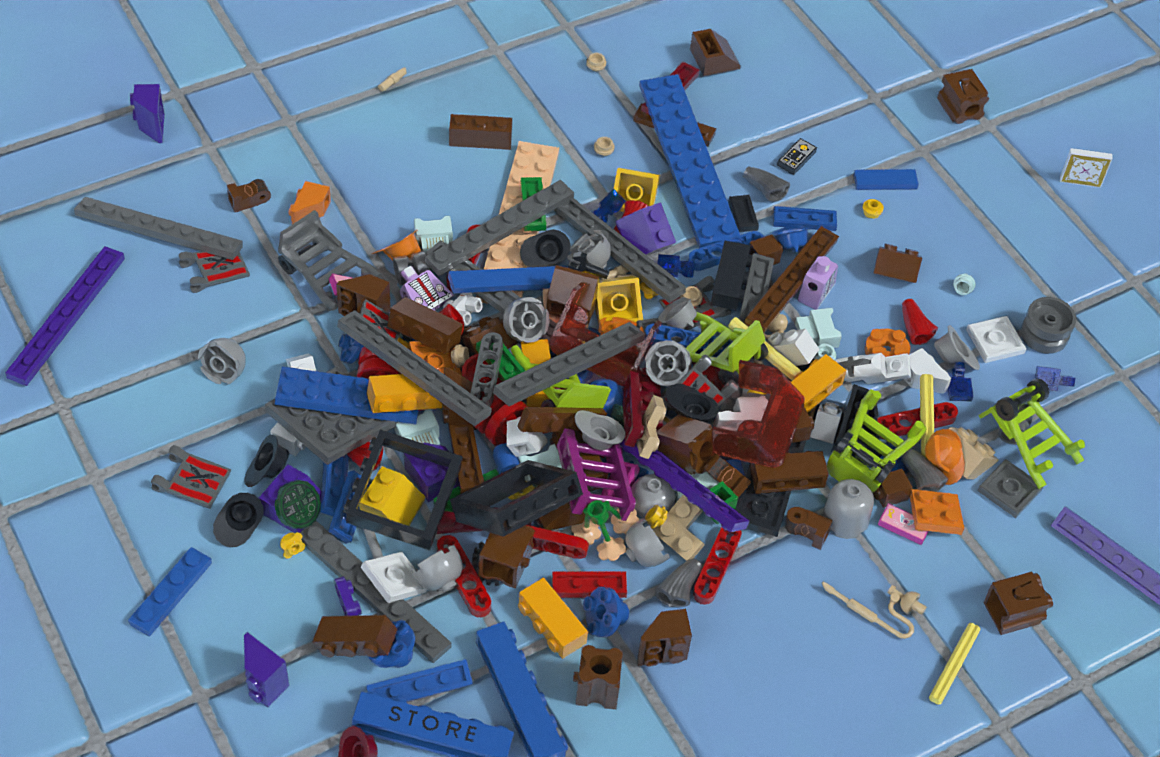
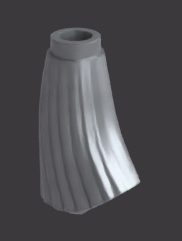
M750 166L744 171L743 177L765 195L766 199L770 201L782 200L789 191L790 183L772 173Z
M910 448L900 457L914 478L917 490L938 492L947 483L948 478L934 464L929 462L927 458L914 449Z
M691 558L680 565L655 589L656 597L663 604L670 607L680 608L690 605V590L702 569L701 563L697 559Z

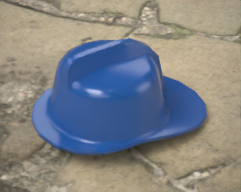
M790 226L777 229L772 234L781 243L783 250H792L793 253H797L798 248L807 244V230L809 228L806 226Z

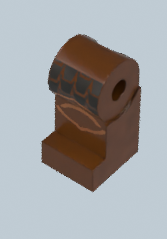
M255 179L241 186H236L235 183L227 185L228 200L235 213L259 206L271 198V193L262 179Z
M716 453L703 467L718 482L723 481L738 498L751 483L749 479Z
M792 507L787 512L785 528L793 535L800 534L813 540L812 546L821 550L830 533L833 520L801 507Z

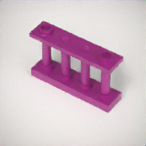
M565 428L557 444L561 467L577 472L583 495L570 501L572 513L581 515L585 506L595 500L609 501L610 506L619 508L621 520L626 521L629 514L635 509L636 500L632 495L622 456V447L618 443L613 444L606 450H596L588 444L578 443L574 430ZM579 452L606 456L607 463L584 460L580 457ZM583 469L610 473L611 480L588 477ZM587 486L614 490L616 497L591 494Z

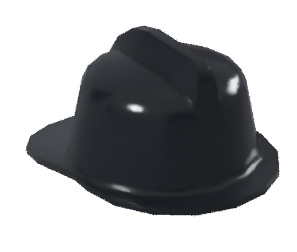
M559 230L544 231L523 242L520 249L521 260L527 267H550L565 260L569 255L570 241L566 234Z
M673 384L666 390V400L679 411L680 415L707 423L709 419L714 418L718 414L719 406L713 398L687 385Z
M275 435L267 436L261 443L255 458L245 474L244 482L247 487L257 485L263 477H276L284 469L289 457V451L278 444Z
M238 493L228 499L213 524V533L216 540L227 547H238L244 544L251 537L264 515V507L261 500L250 493Z

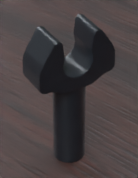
M573 253L572 259L579 261L581 264L570 261L568 268L580 272L587 271L607 279L610 271L589 263L586 253Z

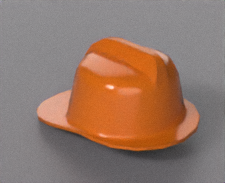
M416 231L403 240L371 253V255L383 251L392 261L393 258L404 255L410 258L411 254L421 252V248L414 235Z
M950 429L936 431L931 435L925 446V455L929 462L934 464L948 478L945 485H952L962 478L965 471L961 440L956 432Z

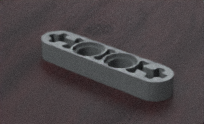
M494 332L484 335L481 340L471 394L479 400L481 398V391L484 392L485 397L480 401L489 407L493 403V391L497 383L503 352L502 337ZM492 343H494L493 351L489 348V346H491ZM486 359L495 360L491 365L483 364V361ZM483 377L491 378V381L488 383L479 382Z

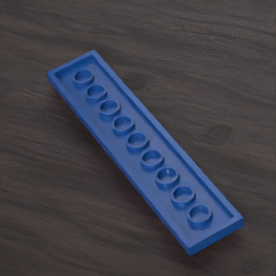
M679 74L640 80V90L648 107L698 247L701 248L739 236V230Z

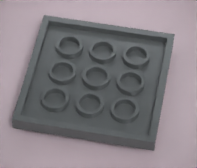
M338 367L325 372L348 376ZM275 399L265 404V411L327 465L371 441L373 437H377L380 429L388 431L397 424L395 421L275 405Z

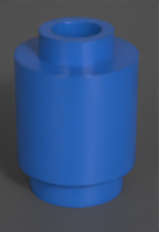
M507 443L500 444L493 449L492 458L499 474L520 464L518 457L507 447Z

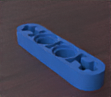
M751 231L726 239V241L749 245L751 241L763 238L764 235L758 231ZM725 240L691 251L688 259L689 267L695 271H702L719 265L721 256L716 257L712 252L718 251L722 253Z
M650 324L645 329L646 335L644 340L648 345L653 346L657 342L672 341V337H680L682 341L678 343L686 348L701 333L660 324ZM713 335V336L704 344V346H702V347H701L699 350H697L695 353H696V354H700V353H701L704 349H706V348L709 346V344H711L718 336H714V335ZM728 340L722 346L723 350L719 349L712 357L717 358L731 342Z

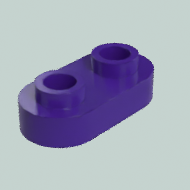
M344 576L334 579L335 590L344 615H362L358 600L353 601L352 594H354V589L350 579L346 580Z

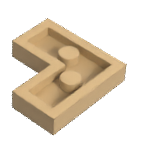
M653 395L643 415V436L641 439H637L636 442L639 455L647 459L659 446L656 426L659 421L664 419L666 414L663 399Z
M682 495L667 513L666 521L660 527L654 528L653 531L686 561L694 558L705 545L688 531V528L703 511L690 503L687 497Z

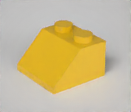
M617 168L610 210L624 212L625 202L629 200L641 201L648 206L654 205L660 175Z
M627 276L599 280L595 307L598 324L602 318L606 317V321H612L613 317L625 318L634 322L643 320L638 277Z
M382 466L362 497L360 510L410 526L424 503L425 496L403 474Z

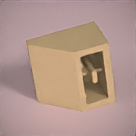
M962 427L949 428L960 437L965 463L963 476L966 479H976L999 461L994 456L996 452L989 445H982L977 440L979 438L978 435L972 430H965Z

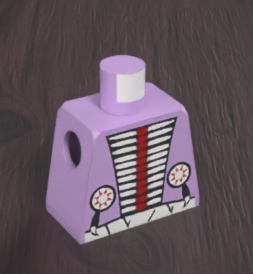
M826 256L818 257L804 277L798 301L815 310L818 309L836 283L838 265L830 261ZM817 285L818 290H812Z
M409 266L401 272V275L407 282L399 291L402 299L407 297L436 311L453 297L452 292L429 270L418 275L413 267Z

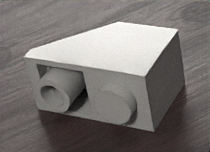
M831 402L820 404L814 422V429L811 432V438L833 444L843 411L839 409V405Z

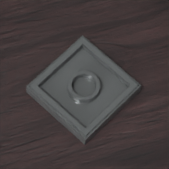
M1005 459L979 486L977 491L1014 518H1017L1042 491L1043 487L1038 489L1031 476Z

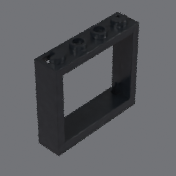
M380 429L377 438L373 437L370 442L369 451L371 453L369 458L364 457L360 468V471L363 472L361 478H356L354 481L352 492L355 493L353 498L346 501L343 510L346 513V523L430 550L459 475L463 456ZM383 446L448 467L425 531L358 509Z
M526 460L450 499L456 522L504 537L583 495L577 472ZM529 475L530 480L526 482L525 477ZM532 484L540 486L498 509L490 507ZM503 521H506L507 527L505 528L503 525Z

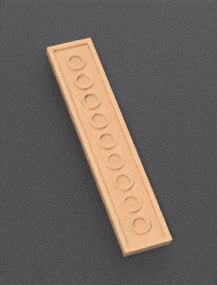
M519 141L499 214L522 202L521 177H542L543 189L551 185L559 156V147ZM523 227L490 246L484 270L529 268L521 260V245L526 239L539 234V231H524ZM524 291L514 293L522 298ZM480 298L482 303H487L482 298Z

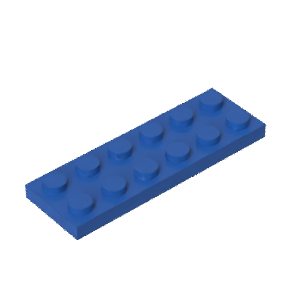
M283 366L281 368L275 405L416 424L418 410L373 413L367 396L369 381L367 378Z

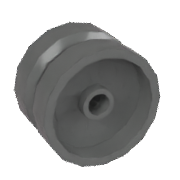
M1054 297L1038 298L1030 304L1027 310L1026 317L1021 326L1020 333L1022 339L1029 347L1038 352H1059L1068 344L1070 335L1076 325L1077 317L1071 306L1061 299Z

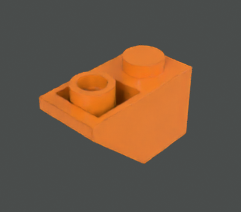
M305 181L302 189L299 188L297 191L295 203L291 204L289 208L292 224L314 210L318 212L319 218L323 217L331 202L330 187Z

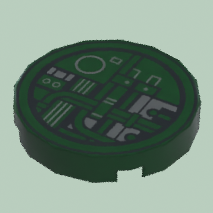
M295 480L285 483L279 489L274 506L276 515L281 523L292 529L310 527L317 520L321 509L319 493L315 487L307 481Z

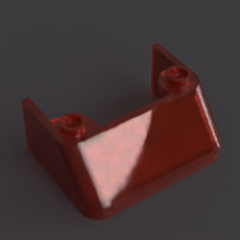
M582 282L573 288L551 336L549 346L556 355L563 354L600 336L585 328L589 320L588 312L576 304L585 286ZM658 320L652 326L647 338L643 342L587 368V370L605 379H611L620 386H623L630 371L637 373L662 322Z
M740 360L739 387L771 394L761 422L745 420L740 423L737 432L713 426V454L716 453L717 455L772 468L779 467L786 459L805 404L804 395L779 369Z

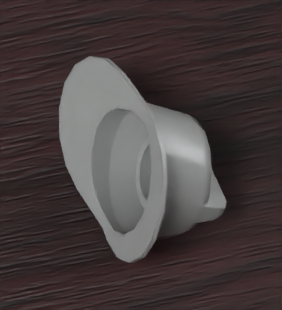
M682 297L667 306L660 314L658 320L670 327L680 329L685 327L693 328V320L697 312L691 303V299Z
M949 325L948 333L934 343L938 354L949 364L956 365L966 362L973 369L979 370L980 365L975 355L960 339L955 329Z
M584 410L578 411L575 414V422L582 431L584 442L596 450L609 449L613 444H618L625 438V431L622 425L611 417Z

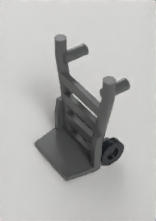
M314 210L280 232L278 251L281 255L278 257V261L282 269L289 275L298 270L324 303L325 310L334 311L337 309L338 304L333 300L332 293L325 292L323 287L330 283L329 277L332 274L343 275L355 266L361 268V276L371 274L381 278L382 273L368 262L341 248L342 243L322 225L318 212ZM331 251L330 254L309 268L306 265L307 262L322 252ZM343 258L346 260L319 279L315 278L314 275L338 259Z

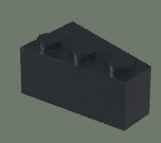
M724 241L712 293V306L737 311L738 302L743 303L745 290L742 289V285H747L749 272H746V267H751L753 255L749 254L750 245Z
M853 384L845 401L831 452L834 451L847 431L851 430L861 400L869 389ZM877 404L866 413L876 421L878 418ZM864 424L861 428L880 440V436ZM857 439V442L859 444H861L866 449L874 453L876 456H878L879 458L882 456V454H880L871 446L863 442L861 439ZM852 452L851 456L859 460L861 463L865 464L863 461L855 457L856 454Z

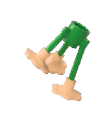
M592 501L583 510L585 514L584 522L573 525L571 532L574 536L587 540L590 546L601 537L602 531L604 540L603 543L597 546L598 556L601 560L609 559L610 561H615L626 552V546L622 538L609 536L605 526L609 518V512L613 514L611 523L614 525V532L626 534L628 529L640 520L636 516L637 511L634 509L629 514L627 520L623 521L621 520L619 508L615 510L610 506L609 501Z

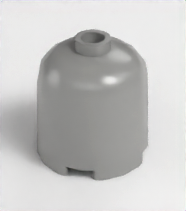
M854 479L842 480L834 485L829 492L822 516L833 520L831 530L835 532V536L852 539L857 538L860 533L867 530L874 505L872 491L866 484Z

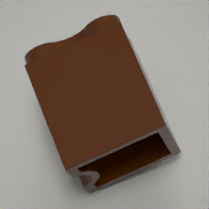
M973 69L943 75L942 83L944 87L939 91L937 99L952 122L961 124L968 119H981L985 114L983 109L984 105L989 101L988 91Z
M678 414L657 431L659 438L658 451L688 474L702 473L703 467L715 453L719 456V449L715 446L716 430L712 428L711 424Z
M503 521V525L505 528L507 527L506 521ZM525 525L504 537L490 533L479 556V576L486 579H497L506 586L516 589L525 568L530 564L529 558L534 547V529Z
M1032 571L992 582L983 602L1000 635L1040 624L1041 621L1047 619V610L1053 607L1052 597L1044 590L1039 574Z
M592 645L582 647L579 672L574 671L573 681L578 682L576 705L588 706L591 703H599L605 709L616 710L623 651L618 648H611L610 650L599 649Z

